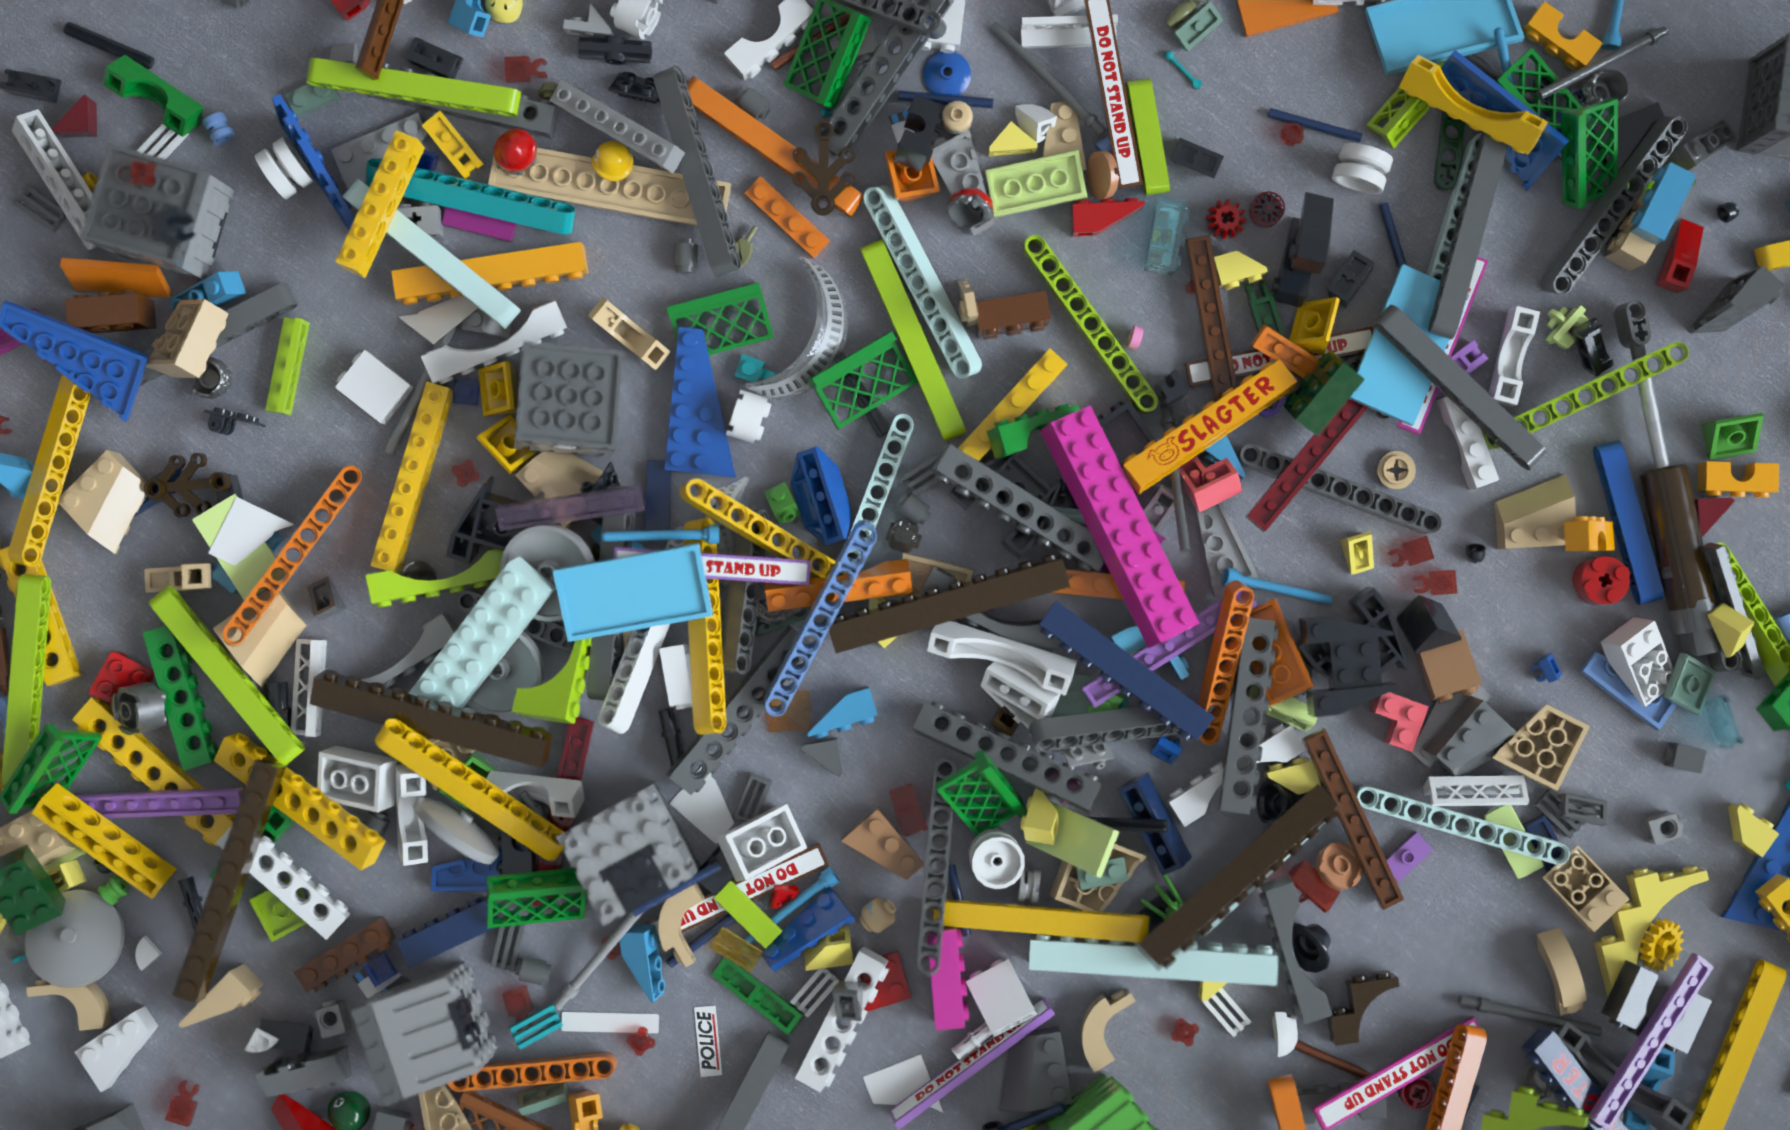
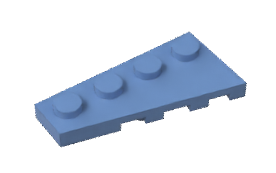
M1592 653L1579 671L1655 731L1661 729L1676 707V704L1663 697L1664 693L1646 707H1643L1608 663L1606 656L1600 653Z

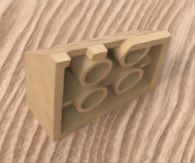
M205 299L181 300L165 324L167 331L159 339L156 338L151 345L155 349L150 355L146 367L175 378H199L206 370L208 357L216 348V340L219 333L226 326V318L229 313Z
M106 450L60 496L58 503L87 535L114 554H117L124 534L127 535L130 529V522L146 497L144 492L146 480L120 453Z
M547 450V452H542L533 458L515 476L535 497L540 491L544 492L546 509L563 527L569 529L588 512L587 505L584 502L585 498L580 491L581 484L586 481L596 484L603 471L573 454L554 453V450Z
M1566 474L1494 502L1497 550L1565 546L1564 522H1573V517H1576L1575 496Z
M265 590L257 598L261 601H267L270 599L271 594L268 590ZM282 591L241 645L236 647L229 646L223 640V630L234 614L213 628L240 666L262 688L271 673L280 664L281 659L291 649L296 639H298L307 626ZM247 608L242 612L241 616L246 621H252L256 618V612L253 609ZM232 628L227 632V638L231 641H237L242 636L241 632L236 628Z
M1545 704L1491 758L1508 769L1524 775V777L1548 789L1558 791L1590 726Z
M1114 843L1109 858L1124 857L1128 880L1140 862L1142 863L1147 857L1117 843ZM1062 860L1049 895L1057 901L1081 910L1103 912L1117 895V891L1124 882L1080 890L1075 866Z

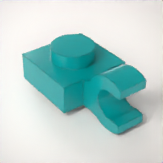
M742 354L734 377L758 385L759 379L774 384L779 375L765 370L764 361Z

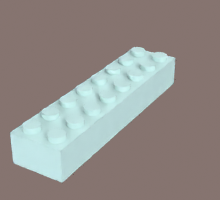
M520 556L508 562L408 694L415 696L425 695L430 697V700L437 702L447 701L455 707L464 708L555 591L556 587Z

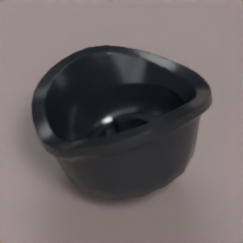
M1267 781L1260 786L1258 792V815L1265 824L1275 823L1294 806V797L1286 788L1281 787L1275 782Z

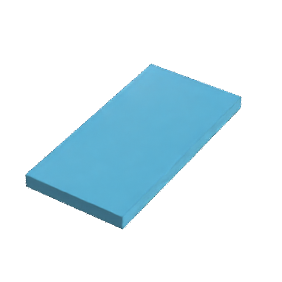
M1394 0L1366 7L1364 11L1385 75L1406 71L1410 63L1418 55L1433 63L1446 61L1455 50L1462 56L1495 49L1497 45L1494 30L1497 27L1503 28L1507 45L1522 42L1525 38L1512 0Z
M1403 264L1398 270L1380 315L1389 305L1398 307L1445 352L1450 339L1428 333V325L1441 281ZM1374 328L1356 370L1365 380L1349 399L1413 426L1432 382Z
M699 543L553 570L568 642L713 616Z

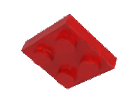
M898 951L881 955L889 960L886 965L889 971L883 982L878 981L875 989L879 991L874 1001L866 1004L864 1008L866 1011L911 999ZM860 974V978L864 983H871V978L868 974Z

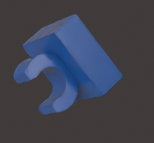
M1552 652L1542 656L1531 667V670L1541 669L1543 671V675L1537 677V682L1547 679L1548 683L1558 680L1562 675Z
M1161 736L1152 746L1150 754L1171 765L1181 752L1182 747L1179 746L1180 739L1176 738L1174 742L1167 740V736Z

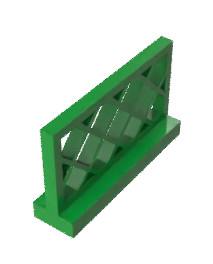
M817 0L783 86L813 99L817 103L835 109L872 18L832 0ZM824 3L829 5L832 14L823 19L821 10ZM845 13L850 14L848 24L841 27L838 17ZM834 20L837 30L827 35L824 24ZM820 27L823 37L813 41V30ZM838 35L840 44L838 48L832 50L829 39ZM825 43L827 53L818 57L815 47ZM811 50L814 60L804 64L803 55L806 51ZM829 58L831 66L828 71L823 73L820 62ZM815 65L818 76L809 80L806 69ZM802 72L804 83L798 86L793 85L795 75ZM820 81L822 88L817 96L814 95L811 85Z
M1530 48L1494 81L1539 117L1540 110L1550 111V122L1548 124L1555 129L1561 128V124L1556 123V112L1567 109L1578 110L1583 107L1566 87L1550 95V106L1540 105L1536 92L1542 89L1540 88L1541 77H1546L1550 84L1559 79L1536 51ZM1528 57L1535 63V71L1525 70V60ZM1519 74V86L1513 85L1507 76ZM1525 75L1535 76V88L1525 87ZM1525 92L1535 93L1534 104H1529L1525 100ZM1556 95L1563 96L1566 100V108L1556 107ZM1586 114V126L1591 119L1589 114Z
M1610 98L1578 110L1567 109L1561 111V134L1570 140L1562 149V204L1577 209L1586 207V202L1600 198L1608 187H1601L1606 176H1609L1610 186L1618 175V99ZM1609 107V114L1604 120L1601 118V115ZM1586 114H1590L1592 118L1586 126ZM1598 121L1602 125L1596 135H1594L1591 131ZM1606 130H1608L1609 137L1604 144L1601 141V138L1605 134ZM1589 136L1592 141L1586 149V139ZM1599 145L1602 148L1596 158H1594L1591 154L1596 146ZM1608 153L1609 160L1604 167L1601 164V161ZM1589 159L1592 164L1586 172V162ZM1599 168L1602 171L1596 181H1594L1591 177L1596 169ZM1589 182L1593 186L1588 194H1586V185Z
M759 282L666 307L676 342L679 330L676 319L684 317L694 322L691 328L698 324L708 330L705 342L711 332L723 339L719 348L711 349L707 346L708 355L774 338ZM759 298L761 308L756 316L744 309L748 300ZM745 301L742 307L736 305V303ZM732 305L740 310L733 322L721 315L725 306ZM721 308L719 313H716L713 309ZM709 311L717 316L710 328L698 322L703 312ZM742 311L755 318L748 331L735 324ZM761 312L763 313L764 320L759 318ZM698 314L696 319L690 317L691 315ZM719 318L731 324L725 337L712 330ZM756 320L766 325L768 335L758 337L750 332ZM734 326L746 333L742 342L735 343L727 338ZM748 334L754 337L753 339L746 340ZM725 341L731 343V345L723 346Z
M893 332L881 336L806 380L810 388L815 390L837 430L918 383L895 342L897 339ZM889 349H892L896 356L894 365L882 362L884 353ZM865 363L877 364L874 377L863 374ZM881 366L893 369L890 381L878 378ZM858 367H860V368H859V372L853 371V370L857 369ZM897 370L905 372L909 382L904 385L894 383ZM849 373L857 376L855 388L843 385L846 374ZM861 377L873 380L870 393L858 390ZM840 379L839 384L833 383L834 381ZM877 382L889 385L887 395L884 397L874 394ZM828 385L837 387L835 400L826 398L822 389ZM841 389L853 392L850 405L838 402ZM857 393L869 397L867 407L864 409L855 406ZM873 398L879 399V400L875 401L874 403H872ZM837 405L849 408L847 419L842 422L839 421L835 414Z
M45 724L0 793V800L7 812L18 813L20 808H35L41 798L55 785L54 781L65 775L66 777L58 782V784L68 790L101 740L102 736L100 733L57 730L54 724ZM64 739H71V741L63 744ZM89 740L88 744L78 748L77 745ZM73 747L75 748L74 751L62 757V753L66 752L67 750ZM54 757H59V759L51 762ZM78 757L76 762L66 766L65 763ZM61 765L63 766L62 769L50 775V771L60 767ZM42 775H47V777L39 780ZM51 783L52 786L38 793V789ZM35 792V795L27 798L29 794Z
M983 749L974 753L975 761L935 784L936 790L976 836L988 829L999 826L1015 815L1022 819L1023 815L1026 816L1028 812L1020 795ZM978 771L975 778H967L972 772ZM951 785H956L955 790H945ZM963 785H972L970 790H962ZM979 785H987L986 790L977 789ZM958 797H967L965 802H957ZM974 797H982L980 802H972ZM989 797H997L995 802H987ZM968 809H977L975 814H967ZM984 809H992L990 814H982ZM999 809H1008L1002 814H997ZM978 821H987L982 826L976 827Z
M576 868L486 876L487 928L585 919L586 891L588 890L583 888L576 875L578 872ZM576 892H578V893L575 894L573 897H572L571 895L567 894V893H576ZM546 895H553L549 899L544 897ZM529 897V898L526 899L525 901H522L521 899H519V898ZM561 897L567 900L561 906L555 903ZM495 900H504L500 904L495 902ZM536 900L542 902L537 908L531 906ZM513 902L518 906L511 911L506 907ZM572 905L579 908L578 911H567ZM548 907L554 910L552 913H542ZM524 909L530 912L527 916L518 915ZM499 912L506 915L503 918L493 919Z

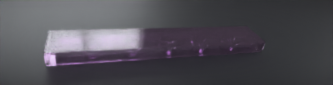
M641 485L496 505L495 511L499 529L503 531L645 511V503Z

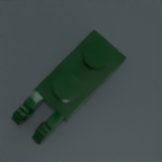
M1266 280L1259 281V288L1263 296L1260 299H1256L1252 284H1245V291L1249 300L1248 304L1257 333L1265 324L1286 337L1274 297L1270 294Z

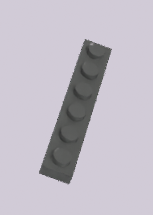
M1711 542L1703 545L1702 549L1719 603H1725L1749 618L1743 607V597L1738 591L1736 575L1731 568L1727 549L1723 545ZM1750 631L1744 646L1740 649L1742 656L1740 669L1742 675L1758 680L1765 676L1763 661L1756 648V639Z

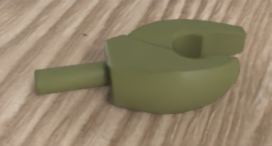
M1186 0L1174 9L1165 23L1169 27L1177 28L1197 10V5L1202 0Z
M754 225L745 239L740 237L735 241L738 254L740 255L741 268L748 263L753 253V244L750 241L758 229Z

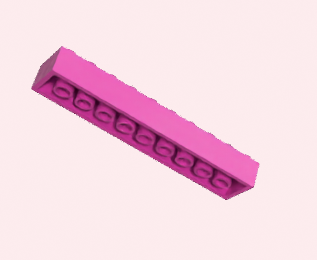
M1091 405L1053 421L1040 430L1148 649L1200 624Z

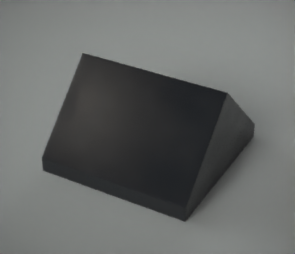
M1418 595L1397 617V622L1415 654L1461 640V635L1443 604Z

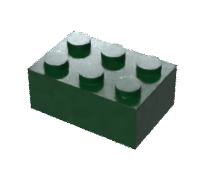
M1330 350L1319 358L1315 369L1304 376L1300 387L1287 397L1284 407L1296 421L1318 436L1365 379L1351 365Z
M28 845L0 856V913L16 935L62 915L66 899Z

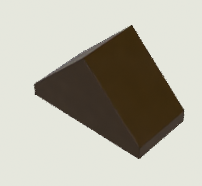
M1000 706L989 721L990 724L1009 737L1014 734L1019 725L1013 719L1015 716L1005 706Z

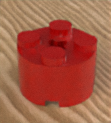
M1593 557L1576 567L1572 583L1577 595L1584 602L1593 605L1613 604L1619 602L1626 594L1630 583V572L1627 567L1613 557Z

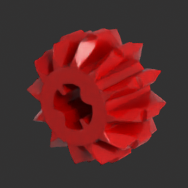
M1226 199L1224 205L1218 200L1215 203L1216 207L1210 206L1208 209L1211 214L1207 215L1205 220L1212 223L1207 226V229H1215L1213 237L1221 233L1222 240H1226L1228 235L1234 239L1236 232L1241 233L1244 230L1241 225L1245 224L1247 219L1240 216L1245 213V210L1241 209L1238 211L1236 209L1239 206V202H1235L1233 206H1230V199ZM1227 215L1230 219L1225 224L1222 220Z

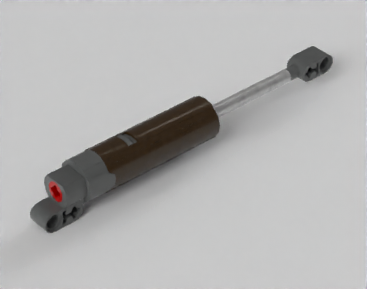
M1633 300L1617 306L1614 311V318L1619 341L1623 347L1630 349L1632 361H1635L1647 355L1644 344L1648 343L1651 338L1646 307L1639 300ZM1648 378L1637 385L1655 469L1642 472L1640 479L1673 635L1679 634L1682 653L1689 656L1707 654L1710 667L1715 671H1736L1742 665L1740 649L1731 657L1726 658L1707 616L1716 608V602L1707 560L1702 549L1703 540L1688 469L1684 464L1673 466L1669 464L1652 378Z

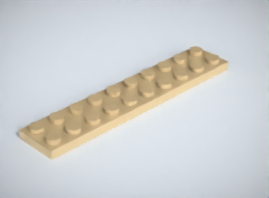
M537 148L535 165L529 166L523 175L519 176L517 174H508L499 169L493 156L488 185L559 202L698 227L682 174H673L668 171L633 165L632 171L625 178L618 181H608L594 171L591 157ZM716 180L725 211L727 212L731 183Z

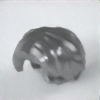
M1600 69L1585 80L1582 85V93L1587 98L1586 103L1588 105L1616 98L1618 99L1619 107L1627 99L1630 86L1628 78L1619 69Z
M208 357L204 373L199 378H192L194 383L192 393L199 397L216 399L225 394L229 389L232 375L228 366L222 360Z

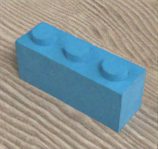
M1671 162L1663 167H1659L1653 175L1652 180L1655 182L1652 188H1649L1642 198L1644 204L1641 210H1638L1631 220L1633 226L1630 232L1655 245L1665 241L1697 175Z

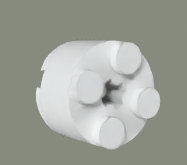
M619 0L618 3L613 4L610 16L614 17L616 28L640 39H645L644 35L649 36L658 23L661 12L657 11L658 4L662 5L663 0Z
M740 389L739 395L743 397L735 402L729 421V426L733 428L732 431L727 430L726 435L753 444L755 440L760 441L764 427L760 426L763 417H768L771 404L767 403L768 398Z

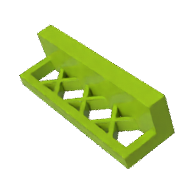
M1441 61L1435 64L1442 67L1445 61ZM1398 88L1366 126L1368 130L1381 135L1388 147L1395 149L1430 109V106L1426 104V101L1418 97H1411L1403 89ZM1405 100V103L1400 108L1393 109L1396 102ZM1389 118V121L1383 128L1377 126L1381 120Z
M284 317L265 408L266 411L290 416L292 414L310 325L304 319Z

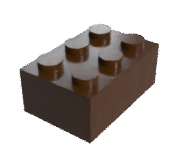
M123 290L121 295H113L112 292H99L96 297H89L88 294L73 295L74 298L65 299L66 323L93 334L156 329L154 300L147 298L145 294H138L136 290Z
M1046 290L976 302L978 312L976 332L977 337H983V340L995 339L1001 333H1007V336L1019 335L1025 329H1030V332L1045 330L1044 327L1048 326L1051 320Z

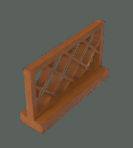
M474 1091L463 1092L459 1101V1107L462 1112L464 1107L473 1111L476 1121L469 1124L470 1126L477 1124L479 1130H484L481 1122L487 1119L495 1122L497 1130H554ZM500 1124L507 1128L501 1129Z

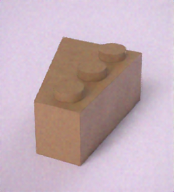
M878 807L841 838L843 843L905 880H908L925 865L924 860Z

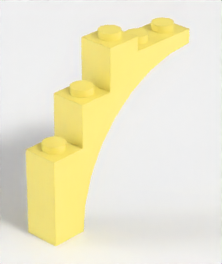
M1692 865L1683 867L1682 872L1674 873L1673 871L1659 873L1658 876L1657 872L1644 867L1633 870L1634 874L1626 875L1632 902L1627 901L1612 915L1616 936L1601 937V941L1594 943L1607 998L1625 960L1637 965L1638 949L1641 946L1640 939H1643L1644 931H1647L1660 909L1682 891L1693 885L1708 881L1707 870Z

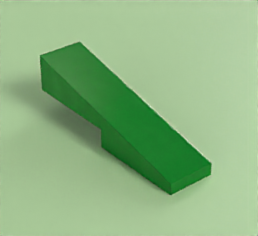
M728 956L723 958L712 973L715 979L747 1005L753 1006L787 1035L792 1034L805 1017L804 1013L798 1010L797 1007Z

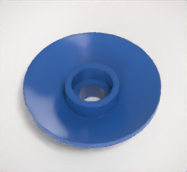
M956 52L936 53L925 65L924 81L929 91L933 94L959 96L967 89L970 83V66L966 59ZM945 69H950L952 71V74L950 76H945L943 74V71Z

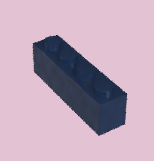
M1148 772L1128 780L1118 789V792L1131 817L1168 820L1169 829L1166 833L1140 832L1162 876L1183 868L1192 856Z
M481 897L468 902L469 907L460 911L459 907L445 913L447 918L441 921L434 918L424 923L425 928L420 931H416V928H413L403 933V939L399 940L397 944L408 968L494 929L487 928V899L483 901ZM497 915L493 917V919H499Z

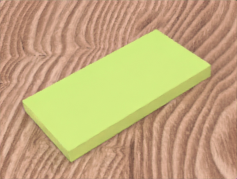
M1079 150L985 170L989 195L993 202L992 211L994 218L1088 198Z
M236 494L192 519L210 548L237 497ZM265 541L235 566L219 558L217 559L245 601L274 562L276 556ZM275 569L272 571L271 577L275 581H281L285 578V573L281 569ZM260 589L259 591H257L256 595L260 594L266 589Z
M1050 801L1058 811L1059 828L1054 845L1027 840L1025 843L1088 873L1101 877L1119 831Z

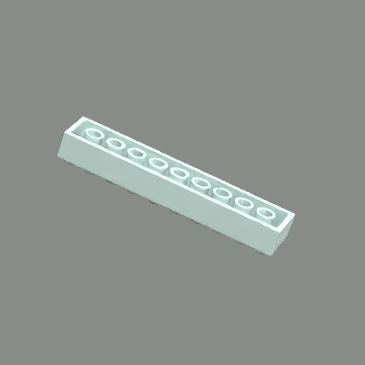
M1033 934L1030 940L1029 970L1277 986L1278 955L1276 950L1271 949L1270 945H1256V949L1248 948L1247 944L1232 943V947H1223L1221 942H1207V945H1198L1197 941H1194L1195 944L1186 953L1181 951L1175 956L1177 960L1168 969L1163 967L1160 971H1157L1138 950L1140 942Z

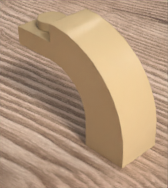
M604 297L600 299L588 314L601 328L655 370L670 353L665 346L631 321Z
M186 564L180 567L144 569L146 593L160 592L167 585L173 587L177 592L212 589L211 564Z
M697 883L667 899L659 917V937L664 951L666 952L674 947L675 951L673 954L679 964L683 963L685 967L690 966L697 960L684 939L681 930V922L685 912L705 899Z
M1560 927L1537 934L1538 951L1553 981L1557 1012L1562 1016L1582 1010L1583 1002L1587 1001L1585 987L1578 963Z
M37 979L35 984L26 987L27 997L55 994L70 1000L77 1011L79 1031L102 1029L112 1024L108 1000L95 982L82 987L65 988L48 983L43 979Z
M1123 989L1118 990L1111 995L1112 999L1107 1001L1102 993L1090 1004L1083 1016L1080 1040L1085 1057L1094 1073L1115 1060L1105 1043L1104 1029L1108 1020L1113 1015L1136 1002L1129 989L1125 991Z

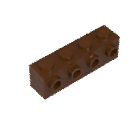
M381 917L294 971V974L305 992L311 989L317 992L328 985L326 980L330 977L335 976L338 979L349 972L347 967L355 963L356 966H359L370 959L367 955L375 950L378 954L390 946L388 941L393 939L395 935L384 917Z

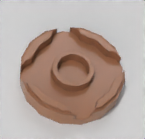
M1108 151L1094 152L1087 163L1086 177L1088 188L1096 199L1111 198L1118 186L1119 176L1115 174L1114 169L1117 168V163Z
M1343 842L1330 843L1324 846L1317 855V871L1327 886L1335 890H1346L1355 886L1361 879L1363 870L1351 846Z

